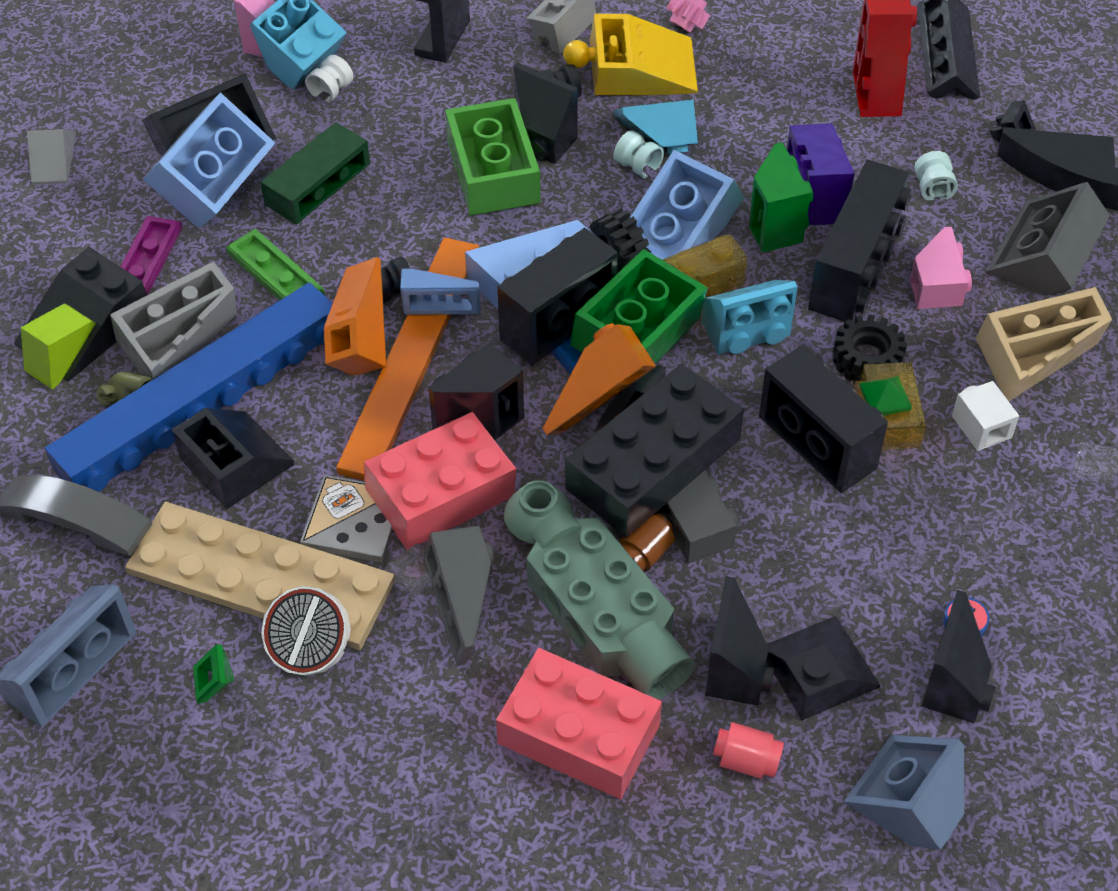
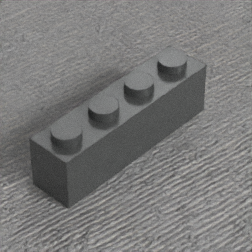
M705 471L658 510L671 523L675 541L688 564L734 547L736 531L739 530L737 516L731 507H725L720 498V489L715 478L707 476Z

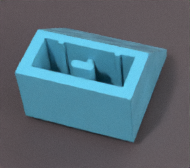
M277 0L251 22L250 25L267 68L292 89L299 86L312 70L319 68L321 62L326 57L337 52L347 33L313 0Z
M773 280L705 298L701 322L718 355L727 352L733 354L742 353L750 346L765 342L776 344L784 340L785 337L790 336L798 288L795 281Z

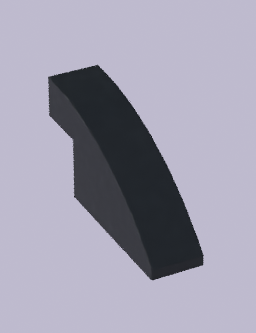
M1003 127L997 156L1026 177L1054 191L1088 182L1105 208L1118 211V168L1115 167L1113 137Z

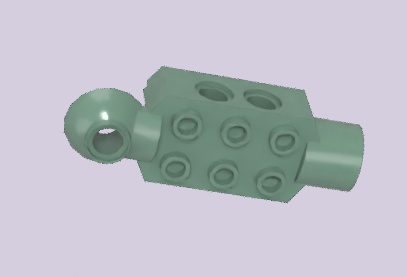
M545 481L529 482L512 494L504 508V522L508 530L518 539L534 544L526 558L527 584L595 671L605 677L624 675L637 691L658 700L668 695L658 682L668 693L681 687L692 674L695 662L672 635L675 609L599 518L575 519L573 506L567 495Z

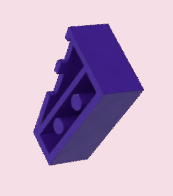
M832 123L790 125L787 152L790 156L793 155L795 157L800 175L804 181L810 183L813 192V201L809 203L807 214L809 226L834 224L852 189L855 174L842 146L841 138L838 137Z

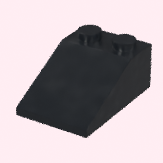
M88 246L60 270L26 324L64 303L96 323L63 377L64 380L69 382L117 342L110 314L147 296V293L140 279ZM20 333L14 344L22 350V338Z

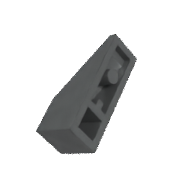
M480 526L432 532L429 535L423 553L457 666L467 663L473 649L489 571L494 560L492 546L489 541H484Z

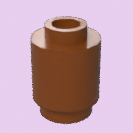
M654 514L629 537L622 536L618 542L642 571L647 572L674 544L675 537L671 523L662 515Z

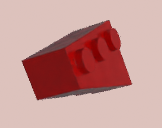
M864 0L852 69L860 117L902 116L908 55L911 52V27H915L917 22V8L915 5H911L910 0Z

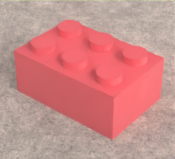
M473 412L364 461L365 490L389 521L392 530L406 550L427 541L430 533L450 530L504 502L515 493L516 467Z
M538 647L496 719L498 744L621 800L660 726L662 701Z

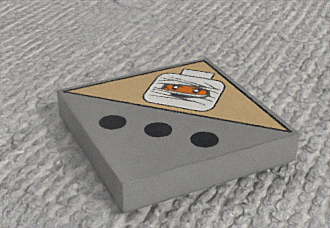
M324 475L300 544L330 554L383 563L393 530L389 521L365 490V482Z

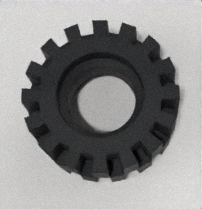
M621 208L593 221L589 226L593 234L618 252L617 274L643 249L651 253V250L646 247L649 245L648 239H644L642 233H644L642 227L638 228L636 226L637 220L634 216L630 218V213L627 210L623 211Z
M862 315L855 316L854 323L848 319L844 322L843 327L840 326L838 328L832 360L833 364L837 363L836 370L839 374L846 370L845 379L851 381L853 377H857V384H860L864 380H878L891 376L894 377L899 374V370L902 369L907 342H904V333H898L899 326L895 323L887 326L888 319L884 317L881 318L880 322L874 321L875 315H868L867 321H863ZM861 344H871L880 348L883 351V355L866 356L855 350V347Z

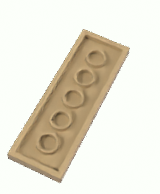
M166 501L125 566L126 572L129 575L263 619L272 602L287 590L302 586L322 589L338 598L347 611L351 632L346 646L360 651L396 581L395 574Z

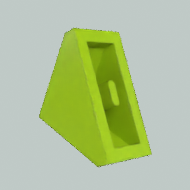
M64 303L22 326L21 338L24 371L50 389H54L62 381L96 323Z

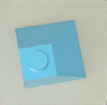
M694 100L622 107L613 111L615 119L642 135L648 142H653L662 148L667 147V154H671L673 150L680 153L689 152L688 145L698 143Z

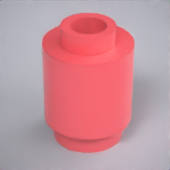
M731 722L729 730L719 729L713 755L721 757L719 767L762 779L763 775L774 778L784 742L773 739L774 734Z

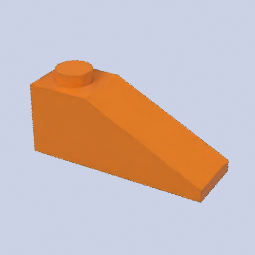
M611 323L593 335L595 341L584 348L542 428L546 435H560L656 367L630 326L614 325Z

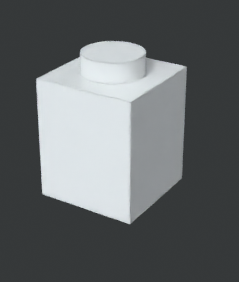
M993 381L980 386L967 387L961 393H958L952 417L977 451L1011 439L1019 418L1018 413Z

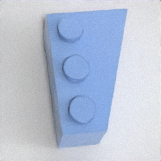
M576 220L466 251L467 280L479 282V292L498 309L497 286L507 277L514 276L530 265L535 258L545 255L558 246L565 238L573 236L585 226Z

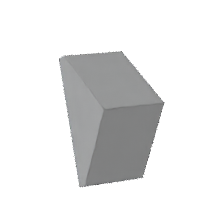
M65 129L27 131L32 185L68 183L76 136L75 131Z

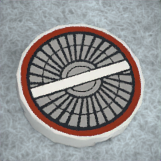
M302 586L287 590L272 602L264 615L261 634L264 649L275 665L288 673L308 676L325 672L340 661L344 654L343 650L346 647L347 640L349 641L351 627L348 613L338 598L322 589Z

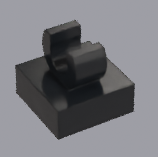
M1025 100L1011 102L1006 113L995 118L998 127H991L989 131L992 138L1000 142L1003 127L1035 130L1036 128Z

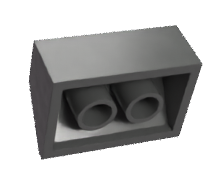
M1088 182L1027 200L987 268L986 273L1043 295L1055 292L1064 293L1076 284V279L1089 259V255L1097 239L1101 236L1110 215Z

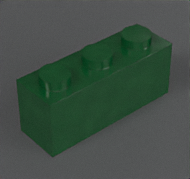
M335 122L260 182L265 206L297 225L370 165L368 141Z

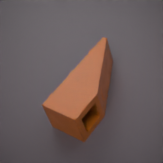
M378 257L346 268L324 325L325 364L350 375H362L386 367L381 259Z

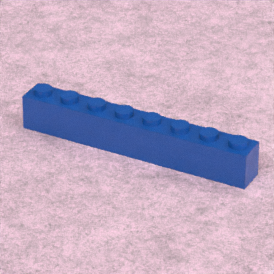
M310 282L46 446L44 449L52 469L63 480L98 492L105 488L108 481L124 470L131 471L137 468L144 457L158 448L165 449L175 442L172 429L205 408L221 409L225 405L232 406L236 404L248 390L256 385L267 384L272 380L276 372L289 364H298L305 358L307 352L320 344L325 345L324 325L333 303Z

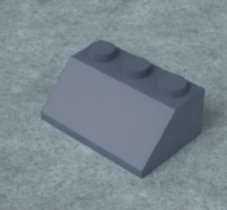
M114 584L91 586L80 597L73 599L61 616L48 628L41 630L35 636L33 642L16 659L9 661L0 672V693L3 699L42 728L137 633L120 588Z

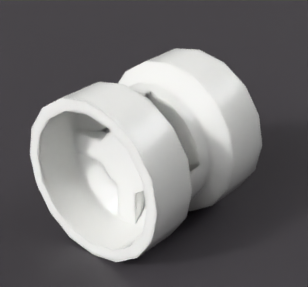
M329 55L321 62L320 69L316 68L306 76L305 83L308 91L315 97L322 91L329 93L330 96L325 101L330 103L338 96L339 89L346 88L353 81L354 77L351 67L345 60L337 55Z

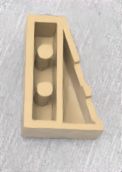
M1096 287L988 313L976 340L999 388L1006 399L1010 401L1097 345L1111 323L1112 318Z

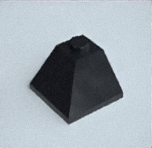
M517 62L513 66L514 98H516L535 158L537 160L545 159L555 164L578 139V88Z
M726 576L710 653L705 696L758 706L761 691L770 693L775 666L766 665L769 647L736 579Z
M957 590L921 707L974 724L979 710L988 712L996 686L987 684L992 665L967 594Z
M836 616L767 644L769 648L766 662L768 665L775 666L773 674L801 720H805L881 686Z

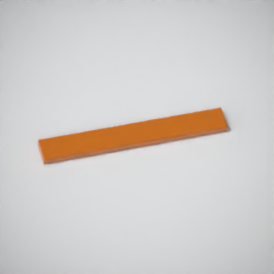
M444 237L428 272L467 279L465 252L477 249L479 245ZM452 314L407 315L388 355L386 367L382 368L336 466L338 475L365 481L364 461L392 449Z

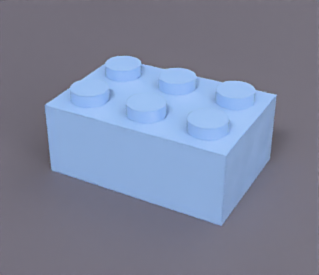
M220 92L146 174L143 180L192 224L201 228L220 211L273 147L275 142Z

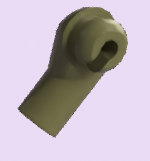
M128 371L118 372L110 378L107 384L101 385L98 388L97 399L102 405L111 406L153 379L149 376Z

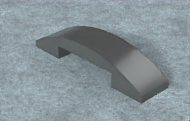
M41 475L16 476L0 495V514L26 524L33 517L90 535L95 546L127 556L132 555L152 526L149 518L124 503L88 487L59 478Z

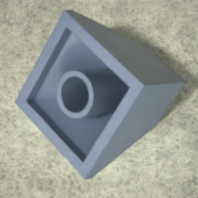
M891 735L844 800V803L910 846L941 850L964 815V745L960 739Z

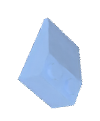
M673 150L631 217L634 216L637 220L636 226L638 228L642 227L644 231L642 236L644 239H648L649 245L646 247L651 250V253L682 271L725 229L745 197L734 179Z

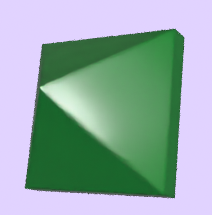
M899 376L859 384L865 402L871 407L877 408L883 416L911 411L912 409Z
M220 644L213 646L193 666L197 704L206 703L234 681L229 661L223 646ZM208 671L212 672L213 679L210 682L208 681Z

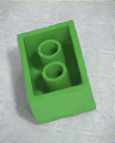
M516 98L445 110L448 145L469 216L541 203L540 170Z

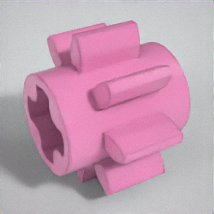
M671 0L666 8L672 13L669 21L676 26H681L683 30L691 33L694 26L703 29L710 17L704 10L707 2L705 0Z

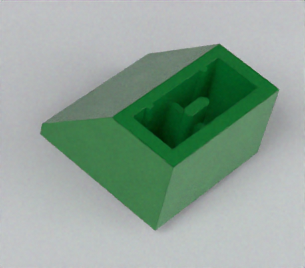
M782 142L776 143L754 176L748 228L762 253L803 243L805 229L809 227L807 214L809 203L813 201L812 188L808 181L803 180L795 157L789 155Z

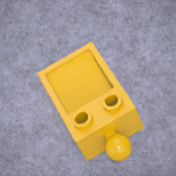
M594 13L590 47L581 40H573L565 46L563 51L565 62L575 65L576 68L584 67L589 61H592L594 95L698 93L691 37L630 14Z

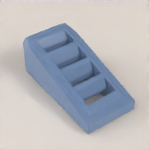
M402 269L400 290L403 314H480L479 282L422 270ZM468 294L469 299L461 298V295Z

